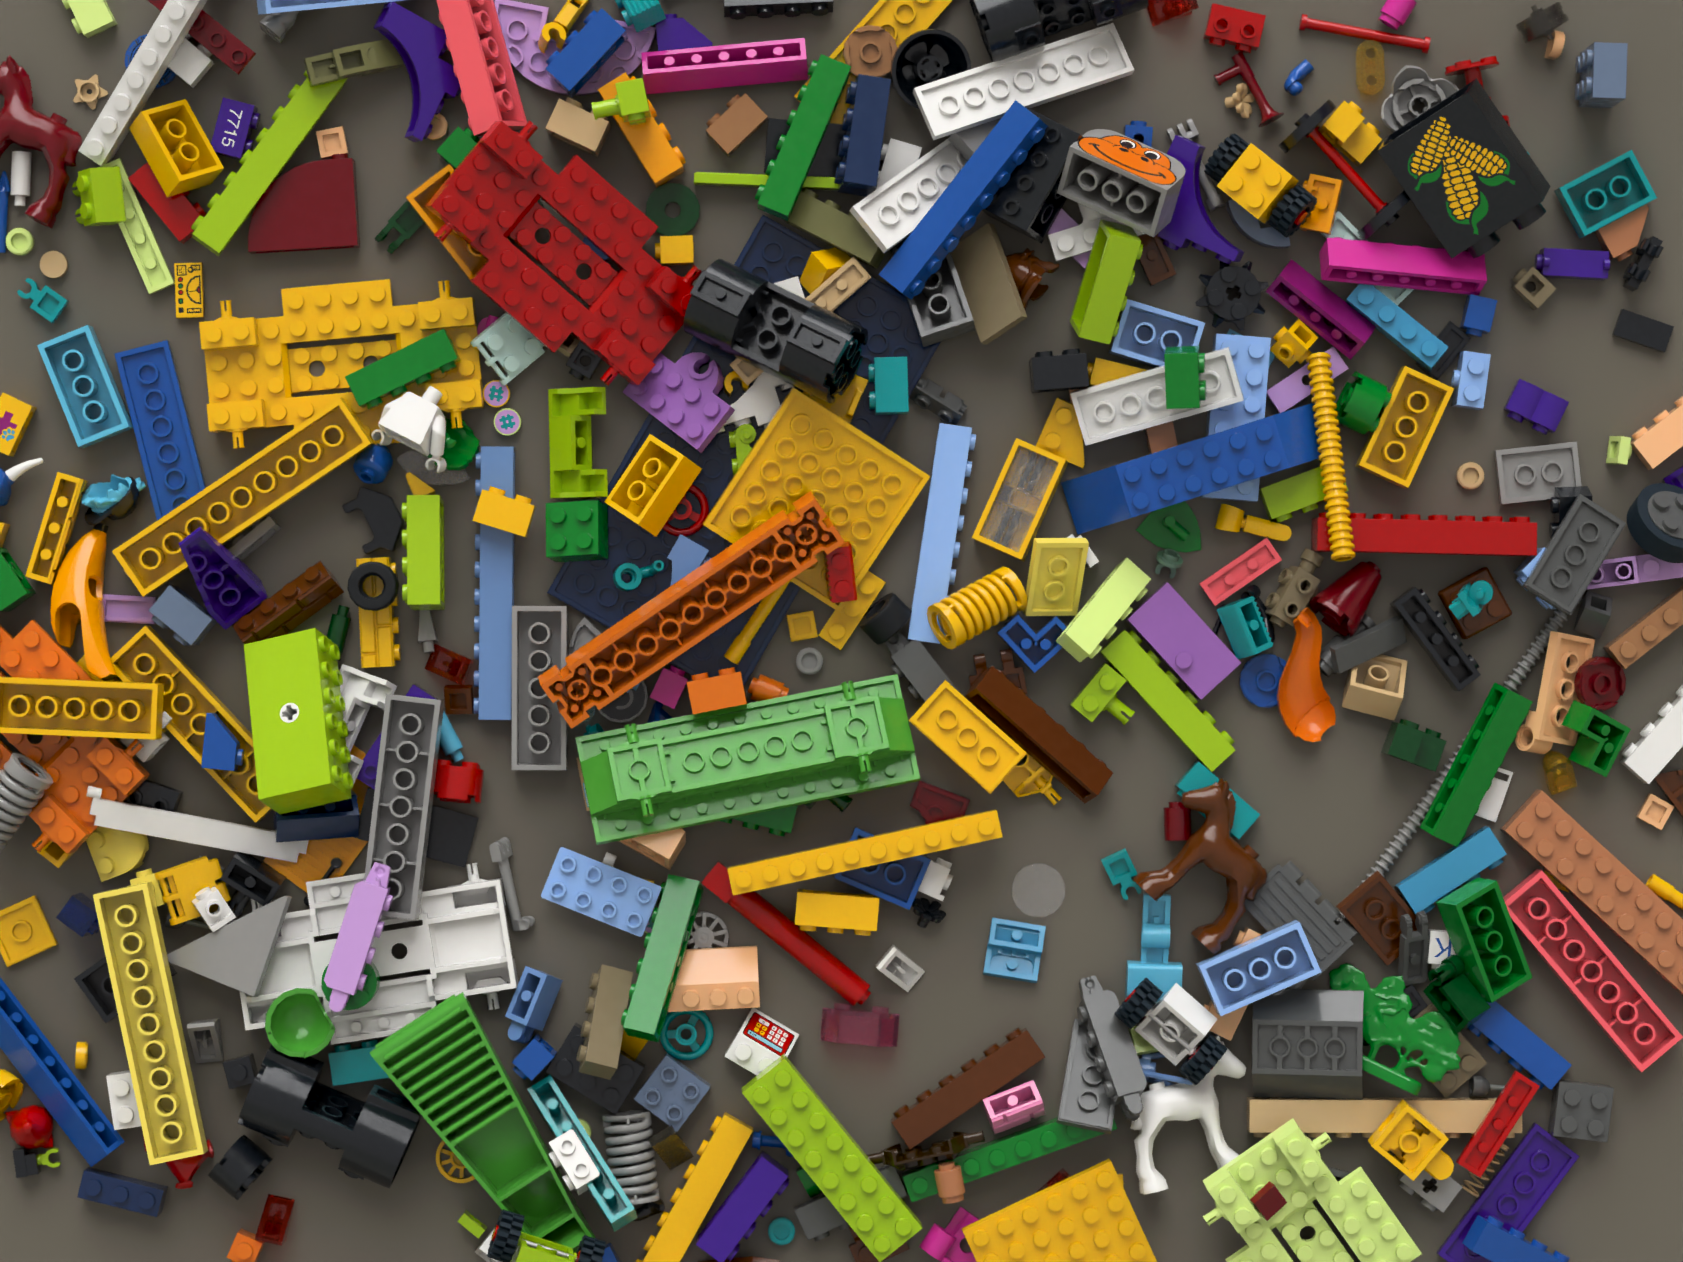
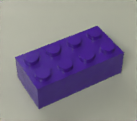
M762 1150L697 1236L696 1245L718 1262H724L726 1259L731 1261L740 1249L738 1242L741 1238L744 1237L747 1240L756 1228L755 1220L759 1215L764 1217L772 1207L773 1200L771 1199L775 1193L780 1196L788 1186V1169Z

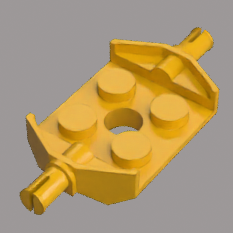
M1028 753L1026 754V761L1022 765H1016L1003 780L1018 798L1041 792L1050 800L1053 806L1057 801L1051 796V793L1058 801L1062 799L1052 787L1053 775Z

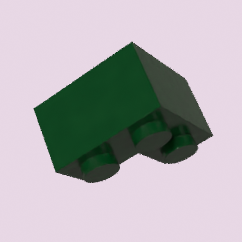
M1400 719L1399 723L1392 722L1381 753L1436 772L1447 742L1440 739L1442 733L1426 728L1425 732L1418 730L1419 724L1405 719Z

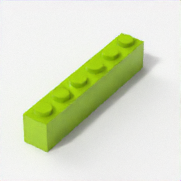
M1123 629L1099 652L1127 680L1128 684L1209 771L1213 772L1235 751V748L1232 746L1235 741L1225 730L1220 733L1213 726L1216 720L1206 710L1203 713L1200 712L1195 706L1198 702L1188 690L1183 693L1176 686L1179 680L1169 670L1165 673L1158 666L1161 661L1151 650L1146 653L1142 649L1140 644L1143 641L1133 630L1128 633Z

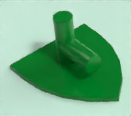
M1185 501L1150 512L1136 529L1145 539L1164 549H1173L1177 552L1201 550V533L1198 521L1192 509Z

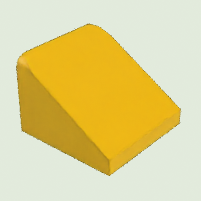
M411 472L406 473L405 477L413 495L436 494L433 488Z

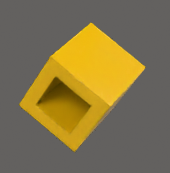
M693 235L660 236V243H655V259H661L662 266L694 265Z

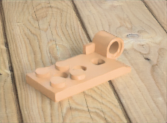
M1555 631L1550 632L1536 711L1529 710L1526 723L1520 726L1515 738V744L1519 750L1545 754L1550 751L1553 743L1569 746L1576 745L1578 733L1563 726L1562 723L1573 701L1580 702L1574 688L1575 676L1579 667L1586 660L1592 658L1595 644L1594 639ZM1568 657H1569V658H1570V663H1569V666L1567 667L1566 662H1567V659H1568ZM1563 684H1565V690H1564V693L1562 694V692H1561L1562 686H1563ZM1560 711V717L1557 721V713Z

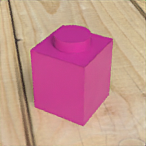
M672 665L669 670L663 668L650 698L675 709L687 684L686 682L689 680L684 677L686 672Z

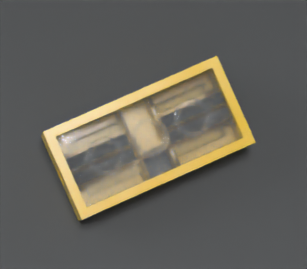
M1016 438L972 538L977 542L1024 562L1065 472L1068 461Z

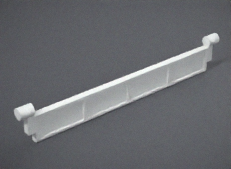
M92 786L87 788L86 796L92 797L89 813L96 815L94 826L297 863L299 853L306 854L309 840L276 842L274 830L102 799V788Z

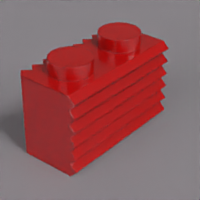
M845 541L843 545L828 555L823 551L826 581L828 583V597L832 603L857 600L852 546L849 541Z

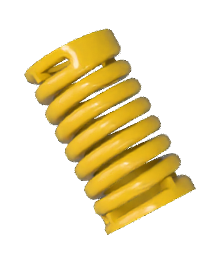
M1002 566L991 572V574L982 577V579H978L965 588L958 590L957 593L945 597L939 603L929 606L927 609L928 622L938 641L944 647L952 650L965 643L966 640L974 638V635H980L983 631L989 630L991 626L994 627L999 622L1007 620L1008 616L1016 615L1017 611L1025 610L1028 603L1027 595L1016 574L1011 569ZM1005 583H1007V584L1011 587V589L1014 591V593H1015V595H1016V598H1017V601L1015 600V597H1014L1013 593L1011 592V590L1009 589V587H1008ZM937 616H938V620H939L940 626H941L942 630L944 631V633L946 634L945 636H944V634L942 633V631L940 630V628H939V626H938Z

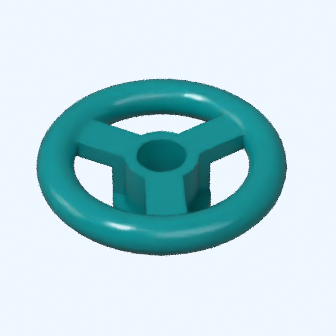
M703 1011L669 1012L665 1019L660 1041L665 1051L672 1057L679 1060H694L701 1057L710 1048L714 1036L713 1025ZM684 1014L691 1015L687 1023L681 1024L676 1030H668L670 1023L676 1017ZM698 1019L701 1020L705 1027V1039L701 1046L696 1041L697 1031L695 1025ZM689 1029L692 1033L691 1037L683 1038L681 1035L682 1030ZM676 1038L679 1044L689 1045L692 1052L678 1051L670 1044L668 1039Z

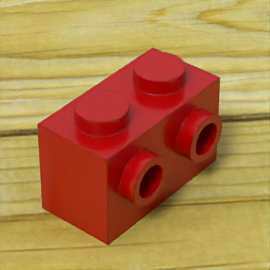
M1213 3L1210 7L1203 39L1209 40L1208 44L1224 47L1225 44L1236 46V51L1251 53V50L1256 51L1259 48L1266 15Z

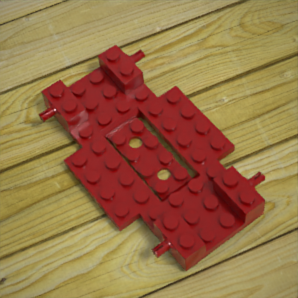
M495 121L425 205L444 222L434 236L443 243L453 230L486 258L487 261L470 282L551 352L555 353L572 333L610 366L600 378L604 384L609 386L619 374L631 385H639L656 365L653 363V360L684 324L686 308L691 297L690 292L694 287L692 284L702 271L697 270L698 268L693 265L685 277H681L668 266L659 264L643 250V245L657 230L658 226L578 155H574L559 174L542 161L543 157L532 148L528 141L538 129L536 125H533L534 123L528 121L519 133L510 129L503 121ZM542 199L614 261L620 270L618 272L614 270L609 263L598 256L537 201ZM539 228L547 229L550 234V238L545 244H540L535 239V233ZM508 236L512 238L589 307L586 308L506 238ZM580 264L588 265L591 270L590 276L585 280H581L576 274V269Z

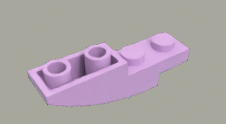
M1650 554L1606 559L1601 564L1587 589L1682 578L1683 563L1666 562Z

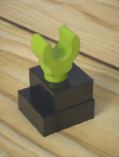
M24 1147L15 1148L13 1150L16 1178L39 1174L41 1172L40 1165H47L52 1168L58 1167L61 1162H52L49 1159V1155L58 1152L59 1148H51L42 1154H38V1151L27 1153V1149Z

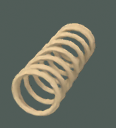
M1504 1143L1500 1147L1506 1152L1509 1149ZM1499 1149L1496 1155L1505 1156L1504 1152ZM1494 1156L1493 1159L1495 1161L1492 1160L1491 1163L1500 1164L1499 1160ZM1488 1165L1490 1169L1487 1168L1486 1171L1495 1172L1493 1167ZM1469 1172V1175L1478 1184L1464 1180V1183L1470 1189L1465 1186L1462 1188L1473 1196L1479 1197V1193L1471 1185L1481 1189L1484 1188V1185L1475 1177V1174ZM1483 1173L1485 1177L1481 1176V1179L1486 1181L1490 1180L1489 1177L1485 1173Z

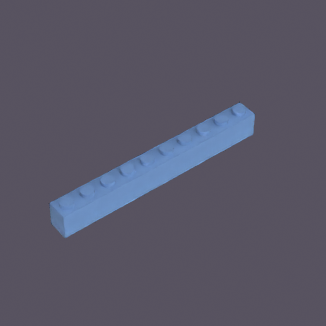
M481 446V452L476 454V469H481V478L476 480L475 483L476 496L481 495L482 489L489 491L490 486L505 490L504 496L515 499V447ZM481 523L480 534H475V550H480V561H475V578H480V589H475L474 594L475 605H479V616L474 617V632H479V643H474V660H479V670H474V687H479V698H474V714H479L478 720H512V606H514L515 534Z

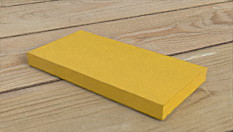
M946 680L909 720L913 726L989 794L996 789L1027 754Z

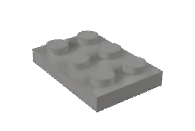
M1577 442L1494 451L1500 505L1549 500L1551 497H1555V487L1582 486Z

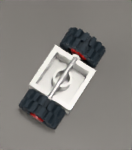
M1145 978L1127 996L1114 1015L1130 1029L1140 1021L1134 1030L1175 1066L1187 1054L1190 1055L1178 1071L1192 1084L1197 1085L1213 1069L1227 1050L1211 1034L1198 1047L1196 1046L1206 1036L1217 1021V1018L1177 983L1157 1002L1163 992L1148 978Z

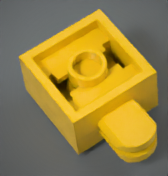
M1404 1099L1399 1102L1368 1139L1371 1147L1413 1181L1423 1170L1437 1180L1447 1179L1453 1172L1454 1164L1452 1159L1441 1150L1449 1140L1448 1137Z

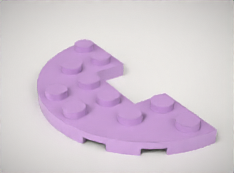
M495 0L494 4L511 64L535 85L551 92L569 95L548 75L545 69L548 66L546 63L548 58L556 50L560 53L567 44L564 42L561 50L557 48L556 41L550 39L545 53L541 52L538 47L543 26L547 24L549 7L511 0ZM615 20L626 30L628 39L576 95L598 93L600 87L625 72L630 76L642 63L641 53L649 52L656 33V27L650 26L636 32L633 25L627 26L626 22Z

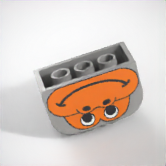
M1094 129L1086 132L1082 139L1074 142L1069 147L1057 193L1149 236L1155 237L1171 222L1186 170L1183 164L1174 157L1112 130Z

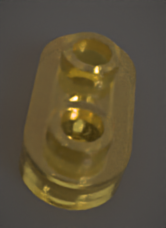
M1366 40L1356 50V84L1361 93L1375 95L1381 91L1385 83L1384 50L1377 41ZM1367 49L1374 50V58H1368L1366 56ZM1368 76H1373L1376 79L1375 85L1367 83L1366 79Z

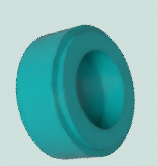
M786 1217L775 1218L768 1227L769 1238L777 1245L790 1243L795 1236L793 1222Z

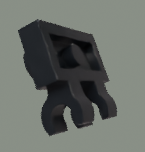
M1654 236L1642 240L1635 253L1639 256L1635 263H1630L1623 275V278L1626 279L1623 287L1634 291L1638 289L1641 282H1646L1651 273L1648 268L1654 258H1659L1663 250L1661 246L1663 241Z

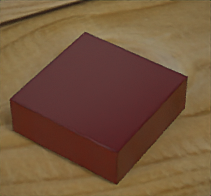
M1270 1181L1250 1199L1260 1215L1267 1221L1287 1203L1276 1186Z

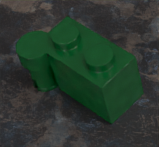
M1450 955L1442 960L1440 966L1429 971V980L1437 979L1430 983L1423 992L1458 1034L1478 1021L1491 1007L1463 973L1465 967L1462 960L1456 955Z

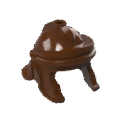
M1026 248L1023 253H1014L1006 256L1025 311L1028 301L1040 299L1049 288L1048 285L1039 284L1042 280V275L1045 272H1056L1060 266L1059 263L1055 264L1050 261L1040 260L1034 256L1035 251H1030L1029 248Z

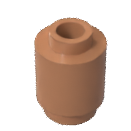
M954 1161L938 1164V1169L934 1170L938 1196L942 1198L943 1204L964 1200L963 1194L966 1191L961 1166L955 1165Z

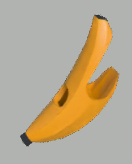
M98 523L68 551L59 567L53 585L50 612L51 625L57 643L64 647L70 648L72 646L77 624L81 620L87 669L103 681H109L117 677L108 649L103 601L108 526Z

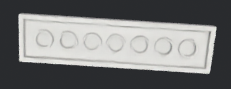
M1114 23L1000 61L988 63L915 87L913 95L933 140L1002 118L1015 100L1024 107L1033 108L1132 75L1134 68Z

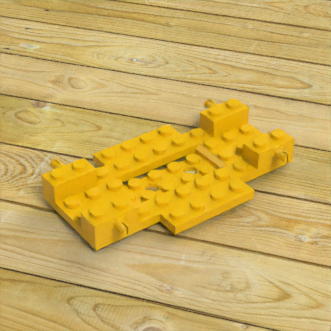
M384 279L281 289L283 316L237 318L232 316L231 300H226V305L225 301H220L221 318L214 321L199 322L201 349L205 352L209 404H207L209 431L213 433L231 432L233 449L245 448L243 431L292 425L296 428L337 399L344 398L373 441V444H380L381 439L373 440L371 433L375 429H380L378 423L384 406L402 397L405 393L394 398L390 394L382 398V404L369 410L367 406L362 408L358 405L352 392L293 397L292 393L350 388L345 376L364 368V360L367 357L375 356L380 360L441 329L447 330L461 359L455 362L457 367L443 374L439 370L431 374L432 379L418 386L414 382L406 386L407 392H412L420 397L423 396L429 386L439 390L443 396L437 403V406L442 412L450 413L451 429H457V426L458 428H463L461 412L468 409L485 408L480 352L477 347H473L470 344L478 336L475 299L473 297H451L450 280H445V291L443 281H438L440 298L433 301L418 302V304L393 306L391 280ZM380 335L396 336V340L288 349V344ZM314 361H321L325 366V371L321 376L315 377L310 373L309 368ZM392 439V442H391L390 444H395V443H400V442L397 441V440H395V439Z

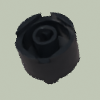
M243 1135L224 1154V1157L214 1166L208 1176L228 1194L239 1200L247 1191L249 1185L252 1182L254 1183L264 1172L272 1158L246 1135Z

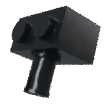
M237 852L220 879L237 889L228 906L232 911L236 903H238L234 915L241 916L250 899L263 906L271 903L286 877L253 856Z

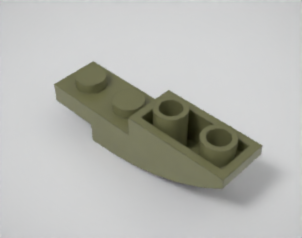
M388 39L334 49L330 53L304 59L311 87L405 66L400 54Z

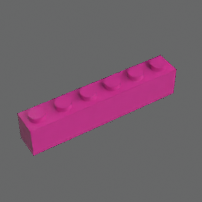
M805 38L641 53L646 94L808 80Z
M1334 237L1327 238L1319 252L1321 280L1479 295L1487 282L1485 254L1473 258L1468 250L1451 258L1445 248L1436 249L1419 245L1407 246L1390 242L1377 243L1367 240L1357 241Z

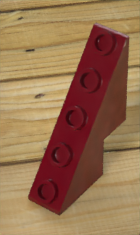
M168 0L148 1L159 11H162ZM201 10L188 32L193 39L238 75L256 54L203 10Z

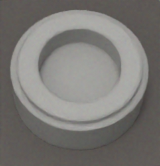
M811 647L802 649L796 657L797 668L807 675L817 673L823 665L821 653Z

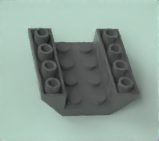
M1282 989L1253 1002V1097L1363 1100L1364 990Z

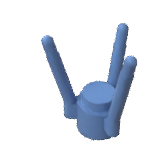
M1160 1052L1143 1054L1142 1058H1139L1147 1082L1157 1083L1164 1081L1165 1086L1173 1085L1174 1083L1172 1082L1192 1085L1186 1078L1156 1073V1062H1151V1059L1164 1058L1165 1056Z

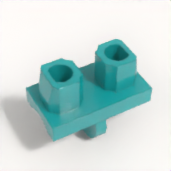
M1484 580L1476 581L1472 585L1468 582L1461 588L1457 594L1458 597L1452 601L1449 608L1458 620L1469 612L1473 617L1481 612L1484 605L1492 599V585Z

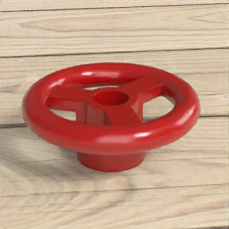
M693 484L688 489V492L694 494L699 500L701 513L698 514L692 511V505L686 499L685 494L678 505L684 504L687 507L686 513L678 514L675 509L662 528L671 535L680 536L681 534L683 536H690L704 526L703 522L709 514L708 501L704 493ZM675 518L678 520L689 518L696 523L688 528H676L668 522Z

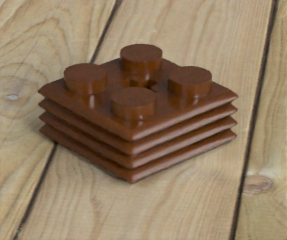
M1487 567L1473 572L1438 592V596L1462 639H1468L1512 615V611ZM1479 580H1484L1491 584L1493 597L1484 605L1481 612L1474 617L1469 612L1458 620L1450 610L1449 605L1458 597L1457 594L1461 588L1468 582L1472 585Z

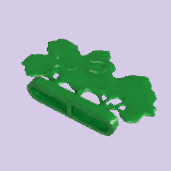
M1345 963L1340 965L1339 968L1330 971V987L1332 990H1364L1363 1038L1371 1046L1368 1056L1363 1055L1364 1071L1418 1096L1422 1084L1406 1076V1068L1419 1066L1425 1079L1432 1083L1441 1081L1448 1070L1459 1069L1461 1059L1456 1052L1461 1042L1458 1034L1439 1011H1431L1417 1019L1410 1017L1409 1011L1413 1005L1409 995L1404 993L1405 983L1402 975L1383 978L1376 988L1371 989L1365 978V973L1351 964ZM1383 1045H1389L1398 1052L1400 1060L1392 1068L1375 1061L1376 1054ZM1401 1047L1406 1049L1404 1055L1401 1054ZM1415 1050L1423 1052V1055L1416 1060L1411 1057L1409 1061L1406 1060L1408 1055ZM1422 1060H1428L1426 1065L1420 1064Z

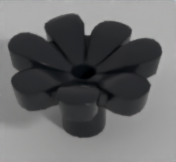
M915 898L912 903L914 914L920 916L917 925L922 928H926L930 921L940 923L946 916L944 911L939 910L941 904L938 901H933L930 904L926 898H921V900Z

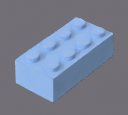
M1297 920L1196 963L1214 1007L1220 1016L1321 973L1303 928Z

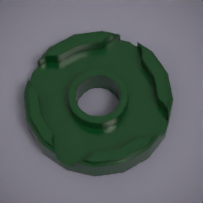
M667 183L659 186L650 194L646 203V216L658 226L656 232L663 236L686 235L695 227L699 219L700 205L696 195L690 188L680 183ZM669 203H677L681 208L680 214L675 218H670L665 213V208Z

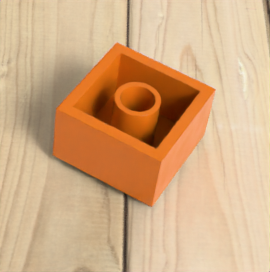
M735 667L718 670L719 676L709 677L708 672L691 675L692 681L686 683L692 713L698 714L747 704L742 672H736Z

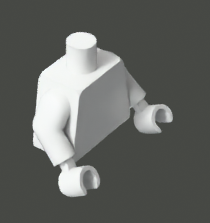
M429 386L422 397L412 392H406L402 397L386 404L378 423L380 429H375L371 433L372 439H381L380 445H389L392 439H395L426 456L431 454L432 458H429L425 463L426 468L433 470L436 461L438 465L437 473L445 471L447 463L440 456L444 454L446 420L443 412L437 406V403L443 396L442 393L436 388Z

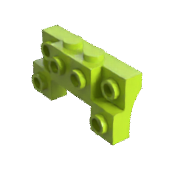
M606 387L548 389L550 498L608 497L607 469H592L591 416L606 415Z

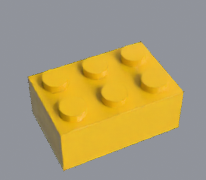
M186 99L141 111L129 127L167 197L210 185L224 169Z
M649 434L604 502L657 537L702 468Z
M797 889L795 925H800V930L816 931V927H827V932L843 934L844 929H854L855 935L871 936V931H877L880 898L867 894Z

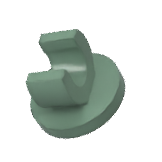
M1173 549L1159 551L1156 555L1158 562L1155 573L1159 574L1162 567L1170 568L1169 578L1172 579L1176 574V569L1182 566L1183 559Z

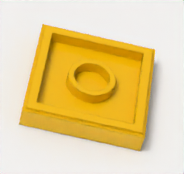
M36 895L0 911V953L7 967L58 945Z

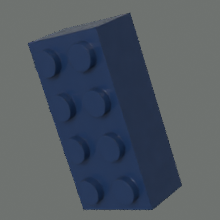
M858 74L855 82L851 81L850 87L847 88L845 104H850L843 116L841 130L846 131V134L843 135L842 141L840 140L838 157H842V162H839L834 178V183L839 184L838 192L867 197L877 186L891 79Z

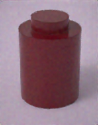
M1181 801L1169 802V807L1163 808L1165 841L1188 840L1192 835L1191 809L1185 808Z

